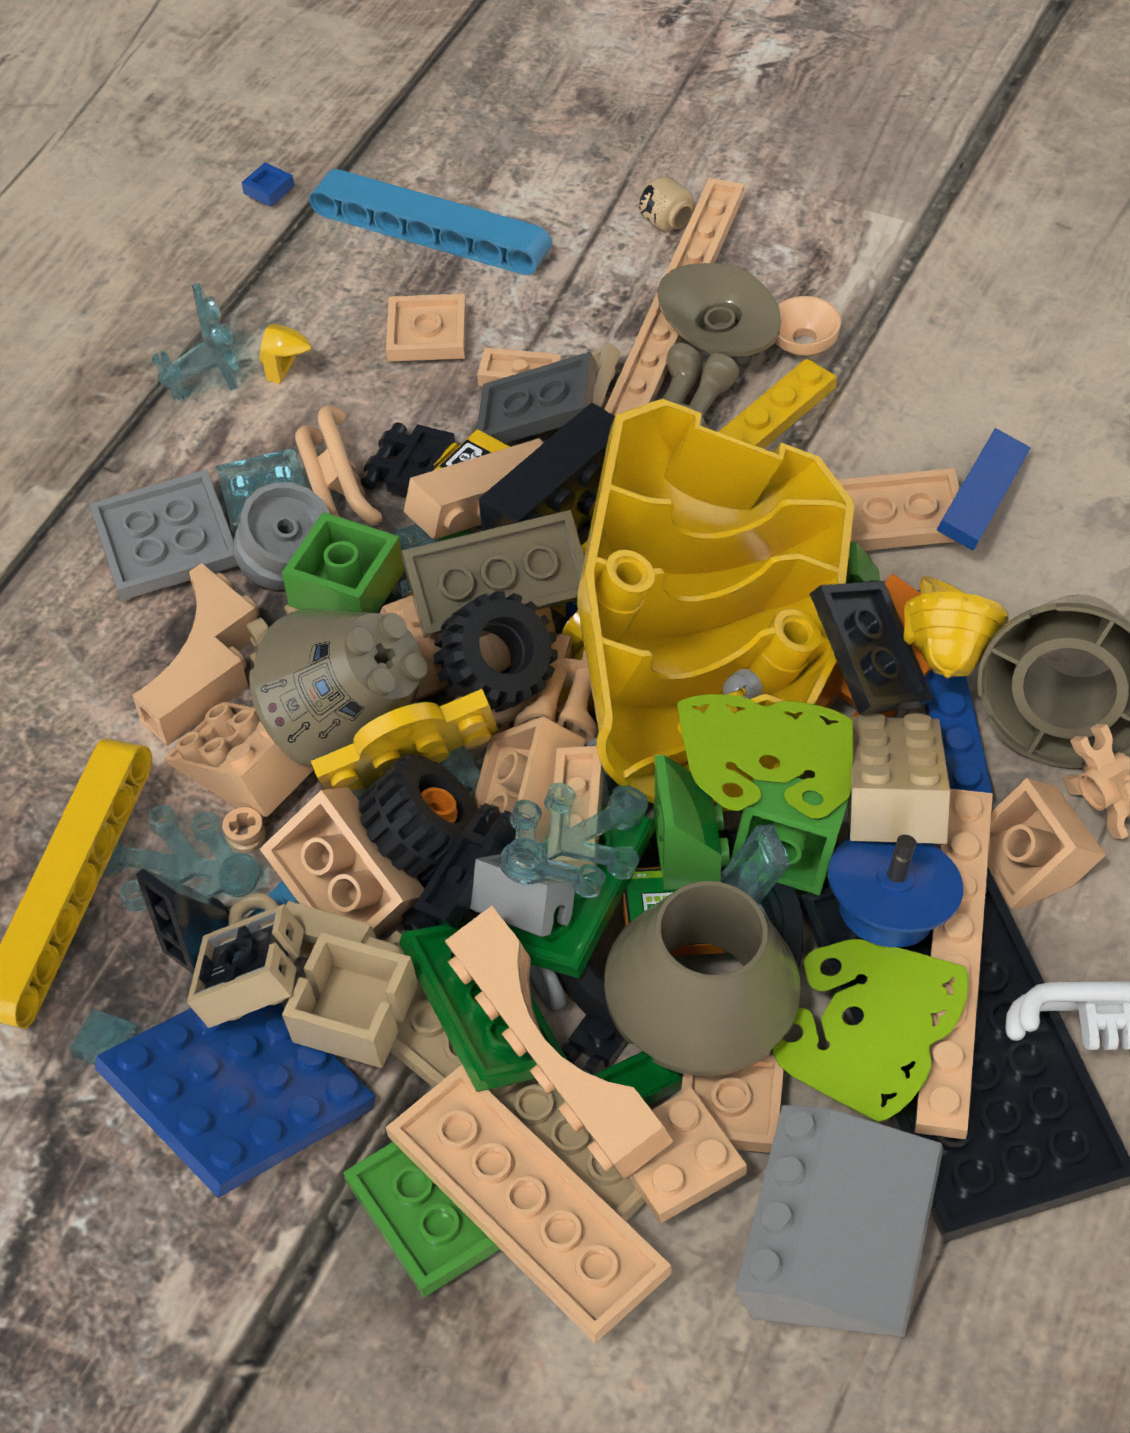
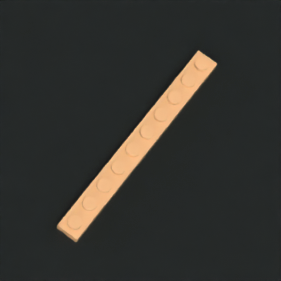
M708 178L666 274L673 269L689 264L716 262L744 198L745 184ZM656 294L604 409L614 416L656 400L668 372L666 366L667 353L674 344L680 343L682 337L668 323L661 312L658 294Z

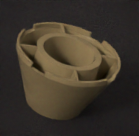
M1078 594L1060 597L1019 614L1002 626L990 640L983 653L977 679L978 696H981L983 706L988 714L987 721L997 735L1014 750L1037 762L1062 768H1083L1082 766L1086 763L1085 759L1074 751L1070 740L1076 736H1087L1090 746L1093 747L1095 737L1090 728L1096 724H1108L1113 738V754L1118 752L1125 755L1129 754L1130 621L1104 600ZM1056 649H1080L1097 656L1110 669L1095 676L1074 677L1053 669L1041 656Z
M701 881L683 886L635 917L626 925L613 943L605 967L604 994L606 1005L616 1028L629 1044L633 1042L642 1051L653 1057L654 1063L687 1075H725L741 1071L762 1061L770 1055L771 1049L782 1040L785 1034L789 1033L800 1001V976L789 946L752 897L741 889L722 882ZM687 944H712L731 953L739 960L743 967L727 974H702L681 965L671 956L670 952Z

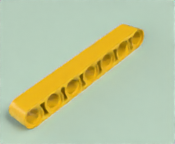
M109 738L101 739L95 746L0 943V1024L25 1029L35 1020L150 774L152 753L147 746Z

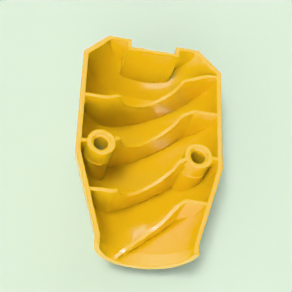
M663 398L616 414L613 420L577 593V607L599 729L596 745L598 758L604 770L617 784L630 793L651 803H654L655 755H665L690 771L683 736L677 730L678 723L680 722L677 702L698 695L723 694L722 689L726 679L739 669H748L754 672L762 683L763 694L750 699L757 704L770 706L781 701L815 704L837 660L818 617L810 593L820 585L846 583L855 504L819 456L780 442L773 453L700 426L702 413ZM703 705L702 707L692 706V708L701 712L709 707V705ZM727 705V707H729L734 713H737L740 710H745V708L743 707L734 708L730 705ZM784 712L785 714L792 716L794 719H797L799 715L803 714L802 712H798L796 714H793L791 712ZM764 755L759 759L760 764L765 768L776 769L780 766V761L774 756ZM726 763L727 769L734 770L753 782L754 778L737 768L735 763ZM727 783L722 786L723 792L729 797H739L743 794V789L735 783ZM722 806L723 812L731 811Z

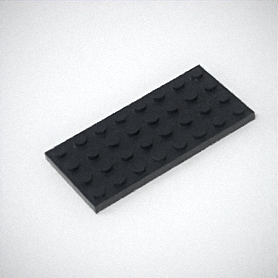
M988 866L966 1139L915 1133L918 1093L900 1112L891 1117L895 1129L942 1143L944 1149L931 1213L944 1242L1130 1184V1157L1059 1011H1040L1038 1029L1032 1032L1026 1031L1024 1038L1021 1040H1011L1007 1036L1006 1014L1012 1003L1034 986L1045 982ZM830 887L822 889L820 896L813 893L800 895L802 912L818 948L851 939L864 940L845 924L840 914L839 901ZM933 929L922 941L911 946L898 948L930 956ZM828 958L824 960L830 976L839 973L842 966L838 959ZM859 974L856 976V979L835 989L838 993L856 984H865L868 977L864 974ZM853 1006L845 1010L851 1025H857L863 1020L864 1012L859 1007ZM915 1061L901 1067L906 1079L910 1078L909 1070L914 1067ZM897 1093L881 1094L885 1105L888 1099H892L897 1095Z

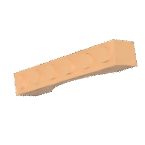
M490 906L445 940L455 955L448 961L452 969L464 985L474 980L482 991L474 998L492 1021L499 1015L509 1027L502 1035L519 1058L526 1052L533 1058L537 1065L529 1071L548 1095L556 1089L564 1099L565 1103L558 1107L559 1111L576 1133L585 1127L594 1139L587 1148L605 1172L614 1166L625 1180L673 1143L663 1124L634 1087L611 1083L582 1071L563 1058L545 1040L532 1008L529 984L531 958L519 939L493 906Z

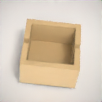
M320 932L304 966L307 979L299 977L282 1013L292 1042L383 1068L399 1032L396 1021L403 1022L419 986L411 957Z

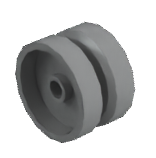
M273 482L258 488L245 501L233 541L234 558L242 573L257 585L271 590H285L282 571L323 512L331 514L323 499L309 488L292 482Z

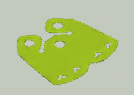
M725 694L698 695L677 702L684 746L693 779L702 790L728 810L740 811L758 802L761 798L760 788L736 771L727 769L726 763L728 762L735 763L737 768L754 779L761 781L787 783L804 774L805 770L813 771L815 773L814 778H806L786 789L784 793L785 800L789 805L810 818L820 819L828 816L849 798L851 792V767H853V720L846 715L809 703L781 701L770 706H762L742 696ZM703 705H709V706H710V707H708V708L705 710L704 713L701 712L700 710H697V709L692 708V706H696V707H702ZM726 705H730L734 708L743 707L745 708V710H740L737 713H734ZM784 712H791L793 714L802 712L803 714L799 715L797 719H794L792 716L785 714ZM820 716L826 717L830 721L836 720L838 723L827 725ZM764 755H771L780 761V766L776 769H767L760 764L759 759ZM727 783H735L743 789V794L739 797H729L723 792L722 786ZM806 791H816L823 797V802L819 805H810L803 800L802 794Z
M851 939L817 948L808 953L804 959L808 984L813 989L825 992L856 979V976L859 974L866 975L868 977L865 984H856L833 996L821 1017L826 1040L830 1043L827 1050H820L817 1047L819 1037L812 1013L800 1007L797 1010L794 1024L802 1027L803 1035L800 1040L792 1043L782 1038L772 1049L779 1066L792 1077L877 1122L887 1120L900 1112L921 1089L931 1070L930 1046L951 1033L958 1023L967 1000L969 988L967 970L963 965L897 947L876 945L866 940ZM828 958H836L841 962V970L834 976H826L820 970L821 963ZM951 978H955L954 983L951 985L953 994L949 995L946 988L942 985L949 982ZM855 1006L862 1009L864 1017L859 1024L848 1025L844 1023L842 1015L847 1008ZM946 1011L944 1015L938 1018V1024L933 1026L931 1013ZM915 1061L916 1064L909 1070L910 1078L906 1079L901 1067ZM897 1093L894 1098L887 1100V1104L884 1107H881V1094Z

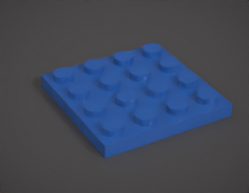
M281 1003L265 1006L247 1013L237 1020L226 1021L210 1028L190 1008L96 1056L95 1070L217 1198L241 1186L374 1108L376 1096L333 1054L292 1042L282 1016L285 1007Z

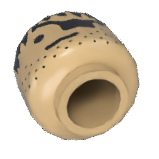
M661 176L647 183L641 191L639 201L641 215L663 232L684 228L689 223L694 212L692 193L672 177Z

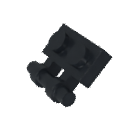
M399 422L394 423L391 429L385 431L378 441L379 449L376 455L370 456L364 465L363 470L365 474L361 479V484L365 488L372 490L379 481H383L386 478L385 482L388 492L407 496L410 478L431 472L437 468L438 463H435L441 458L445 450L455 443L454 433L417 424L412 434L408 435L406 434L407 428L405 425ZM400 453L397 460L392 459L393 456H397Z

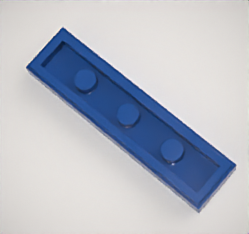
M995 428L936 530L970 550H974L1031 447Z

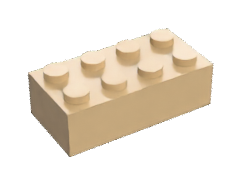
M881 713L860 714L858 717L848 716V718L853 720V767H851V794L848 800L850 841L896 842L900 835L906 834L912 836L916 843L947 844L950 786L939 719H932L929 715L921 713L907 714L904 718H889Z

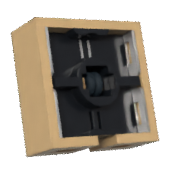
M284 904L203 936L187 1003L208 1028L226 1021L237 1020L247 1013L268 1005L279 1004L286 998L291 997L297 970L294 963L300 955L304 929Z

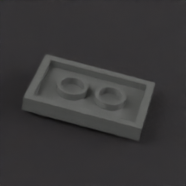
M587 352L483 384L477 429L507 444L514 440L542 434L548 430L566 425L591 402L593 403L597 362L591 352Z

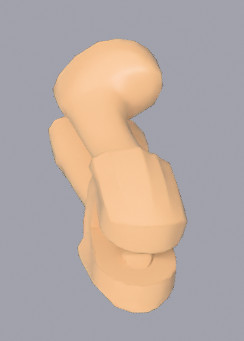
M557 634V641L551 644V649L558 650V658L549 664L555 668V671L550 679L544 681L546 686L537 693L534 700L519 711L513 727L543 716L555 722L556 708L562 687H569L571 690L557 724L586 739L585 743L597 738L598 728L588 713L592 689L585 650L582 661L571 659L573 637Z

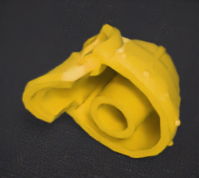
M922 576L919 586L921 595L910 599L904 606V641L909 645L914 643L923 652L925 661L933 669L934 673L944 675L946 678L968 676L979 665L990 640L1009 621V611L996 601L978 595L967 594L944 581L930 576Z

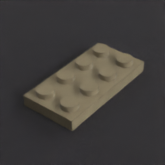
M571 510L402 550L401 558L424 638L439 635L443 632L440 627L445 620L451 617L458 609L485 593L489 596L495 591H504L506 598L515 593L522 596V604L525 605L532 601L538 606L537 610L576 601L584 563V554Z

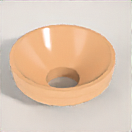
M798 296L778 304L781 327L780 334L775 343L783 350L797 357L814 356L827 350L837 341L841 329V317L838 310L828 301L812 296ZM806 335L814 338L815 341L810 344L796 343L794 339L798 336Z

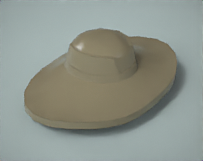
M720 263L689 264L671 270L660 281L657 294L659 307L665 319L682 338L699 349L711 354L722 353L729 357L750 356L767 350L775 343L780 334L781 317L775 298L756 277L742 268Z

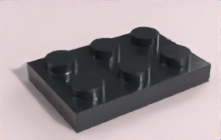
M884 581L820 585L810 593L818 617L823 625L859 715L921 708L934 700L911 644L909 645L904 641V628Z

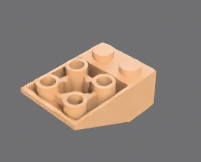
M224 701L212 707L206 713L205 719L192 732L179 738L175 748L164 758L169 765L236 808L249 807L255 809L264 817H268L314 770L312 766L305 762L299 765L274 743L263 727L255 708Z

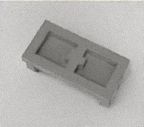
M510 852L477 858L475 861L470 909L482 913L490 906H493L505 923L540 937L551 934L554 923L553 915L558 906L557 923L564 926L568 925L572 916L575 888L579 886V878Z

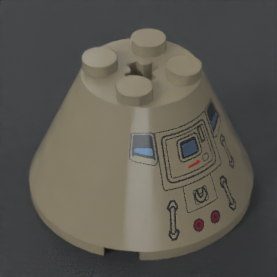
M303 609L283 616L262 634L255 647L258 650L254 668L250 670L249 680L253 704L268 735L293 761L299 765L305 762L312 766V760L352 744L355 734L370 721L397 708L414 704L421 679L427 674L428 665L422 657L416 639L407 629L404 619L398 614L388 613L385 615L330 609Z

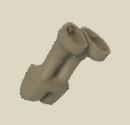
M676 343L667 353L666 366L672 381L663 399L702 413L700 426L707 428L708 425L703 419L706 411L720 394L734 385L739 375V367L731 357L722 353H714L709 355L702 371V358L699 352L693 346L686 343ZM701 376L700 385L689 406L682 404Z

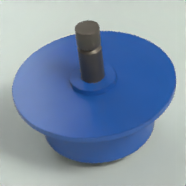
M900 835L896 842L850 841V838H848L835 849L830 858L828 881L833 894L839 901L842 919L856 935L870 943L897 948L914 945L926 938L932 929L950 920L961 904L963 882L953 861L932 843H916V840L910 835Z

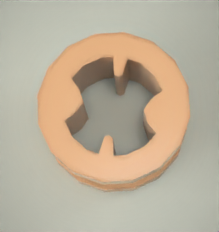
M249 807L234 809L223 820L222 829L228 847L233 851L249 853L258 849L265 841L266 831L263 826V820L260 813L255 809ZM249 826L247 834L239 835L240 827Z

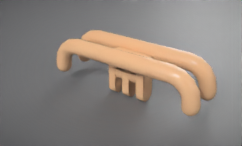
M323 406L317 415L321 431L313 426L305 425L299 427L295 434L296 444L312 490L323 499L331 515L340 517L330 493L333 489L345 496L349 506L362 520L372 526H377L382 522V514L364 498L365 490L361 485L357 468L349 460L337 425L344 423L346 415L335 406ZM324 437L328 449L318 457L314 444H320Z

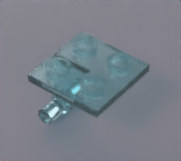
M200 283L192 285L204 341L173 363L165 351H160L161 358L158 352L152 357V362L159 371L158 379L162 386L168 387L175 400H180L179 393L182 399L188 395V390L182 382L183 379L219 367L231 391L238 388L235 372L240 371V365L234 350L229 347L235 344L232 332L227 322L221 324L218 320L221 318L218 305L213 296L206 297Z

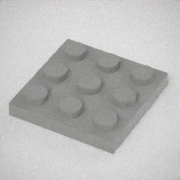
M207 469L89 503L120 601L191 580L189 571L201 563L213 573L238 566L234 558V540Z

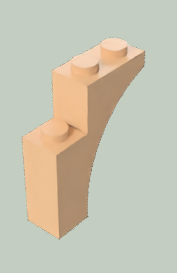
M203 563L189 571L197 607L193 627L186 643L171 664L159 676L132 695L141 723L166 746L204 720L206 713L212 707L223 701H230L248 688L244 671L247 664L239 651L250 643L249 638L252 635L246 628V624L257 619L260 615L259 610L250 597L247 595L240 596L234 591L223 574L219 572L214 574Z

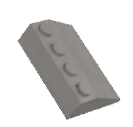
M782 1105L736 1286V1291L752 1319L905 1337L944 1149L942 1143L829 1108Z

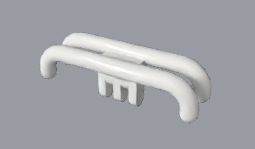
M1130 981L1048 982L1039 984L1016 999L1006 1014V1033L1011 1040H1021L1024 1038L1026 1031L1032 1032L1038 1029L1040 1011H1079L1085 1050H1098L1100 1045L1099 1030L1102 1046L1105 1050H1116L1118 1048V1030L1122 1048L1130 1050Z

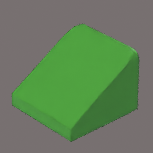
M850 542L847 583L871 580L880 581L879 570L857 542Z

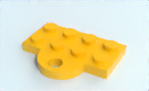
M480 689L440 707L435 703L422 702L387 712L363 726L355 734L352 744L312 760L311 764L325 790L349 787L357 798L366 790L365 787L372 785L401 757L414 754L417 757L421 755L427 757L432 762L439 763L449 757L450 751L464 745L467 748H473L486 743L491 739V734L498 731L483 689Z

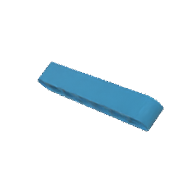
M339 169L329 170L309 195L311 207L325 218L522 275H530L536 271L553 243L548 232L537 225Z

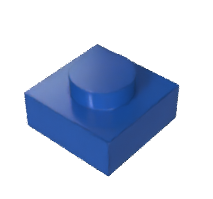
M266 162L241 182L244 194L269 206L274 205L294 187L293 175Z

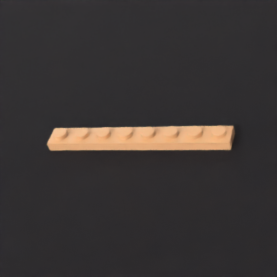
M950 789L947 844H940V849L953 861L961 875L963 897L955 915L943 925L933 929L930 956L965 966L968 973L969 988L963 1012L952 1032L930 1046L931 1070L926 1081L918 1091L915 1133L957 1139H966L993 793ZM951 978L949 982L942 985L946 988L949 995L953 994L951 985L954 983L955 978ZM946 1011L931 1013L933 1026L938 1024V1018L944 1015Z

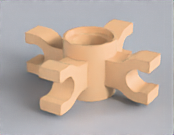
M1096 724L1090 728L1095 737L1093 747L1090 746L1087 736H1076L1070 740L1074 751L1085 759L1086 765L1082 766L1084 773L1078 775L1069 774L1062 779L1070 795L1082 794L1087 803L1098 811L1106 809L1107 828L1111 837L1124 839L1129 836L1124 822L1127 816L1130 820V758L1120 752L1113 754V738L1108 724Z

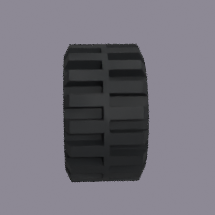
M495 591L489 596L485 593L476 597L444 621L440 627L443 632L436 636L434 643L441 650L433 654L434 664H441L442 670L437 675L440 682L447 680L451 687L446 691L452 698L458 694L464 697L483 689L490 709H495L497 713L531 698L532 695L540 692L546 686L544 681L550 679L555 671V668L549 664L558 658V650L551 649V644L556 642L557 639L555 632L548 633L545 625L550 623L547 616L544 614L539 617L535 613L538 608L537 605L532 601L525 605L522 604L521 595L513 593L506 598L504 591ZM482 631L497 635L507 645L511 655L509 674L497 672L485 662L479 646Z
M410 754L398 759L363 792L360 797L361 801L359 802L358 810L362 814L360 820L362 826L367 830V836L372 843L377 845L379 853L384 858L388 857L394 867L398 870H404L408 876L415 879L419 877L423 881H430L448 850L453 846L462 828H466L474 813H477L478 807L465 786L451 772H448L442 765L435 761L432 762L427 757L421 755L417 757L414 754ZM432 787L448 791L456 800L458 815L455 823L448 822L435 814L426 804L421 793L425 789Z

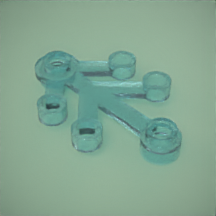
M554 783L550 785L544 798V805L550 811L549 839L541 843L535 841V829L542 815L541 808L533 801L519 800L515 803L510 815V823L516 829L515 840L502 850L499 858L502 872L509 879L520 884L531 885L538 883L543 878L573 884L574 890L583 897L594 898L598 896L606 879L604 872L600 868L590 864L578 867L553 859L559 856H566L606 865L608 872L618 879L631 878L639 864V857L635 851L624 846L612 848L588 841L614 827L627 830L637 826L642 821L648 808L646 796L636 788L620 786L613 791L605 810L570 827V810L575 801L576 794L570 786L564 783Z
M159 805L149 812L148 821L152 832L162 837L173 854L123 847L122 842L119 840L102 877L115 876L127 866L163 872L159 875L181 884L193 877L204 878L207 880L193 887V889L209 899L222 892L231 897H243L250 894L259 881L260 869L257 861L252 856L233 852L220 833L221 828L217 816L207 811L195 815L191 821V827L196 840L207 844L216 861L198 858L177 827L178 822L174 810L170 806ZM162 818H169V820L165 823H157V821ZM203 825H212V827L207 830H200V828ZM240 870H242V871H241L240 873H238V874H231V873H233V872H235V871H240ZM138 880L125 882L119 890L124 908L132 912L143 910L146 907V903ZM132 893H141V895L135 899L128 898Z

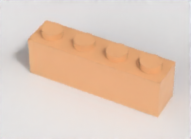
M538 438L411 477L404 513L433 540L481 525L478 498L544 442Z

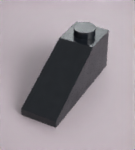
M142 868L136 873V877L162 952L194 974L203 936L229 926V910L215 897L207 899L193 888Z

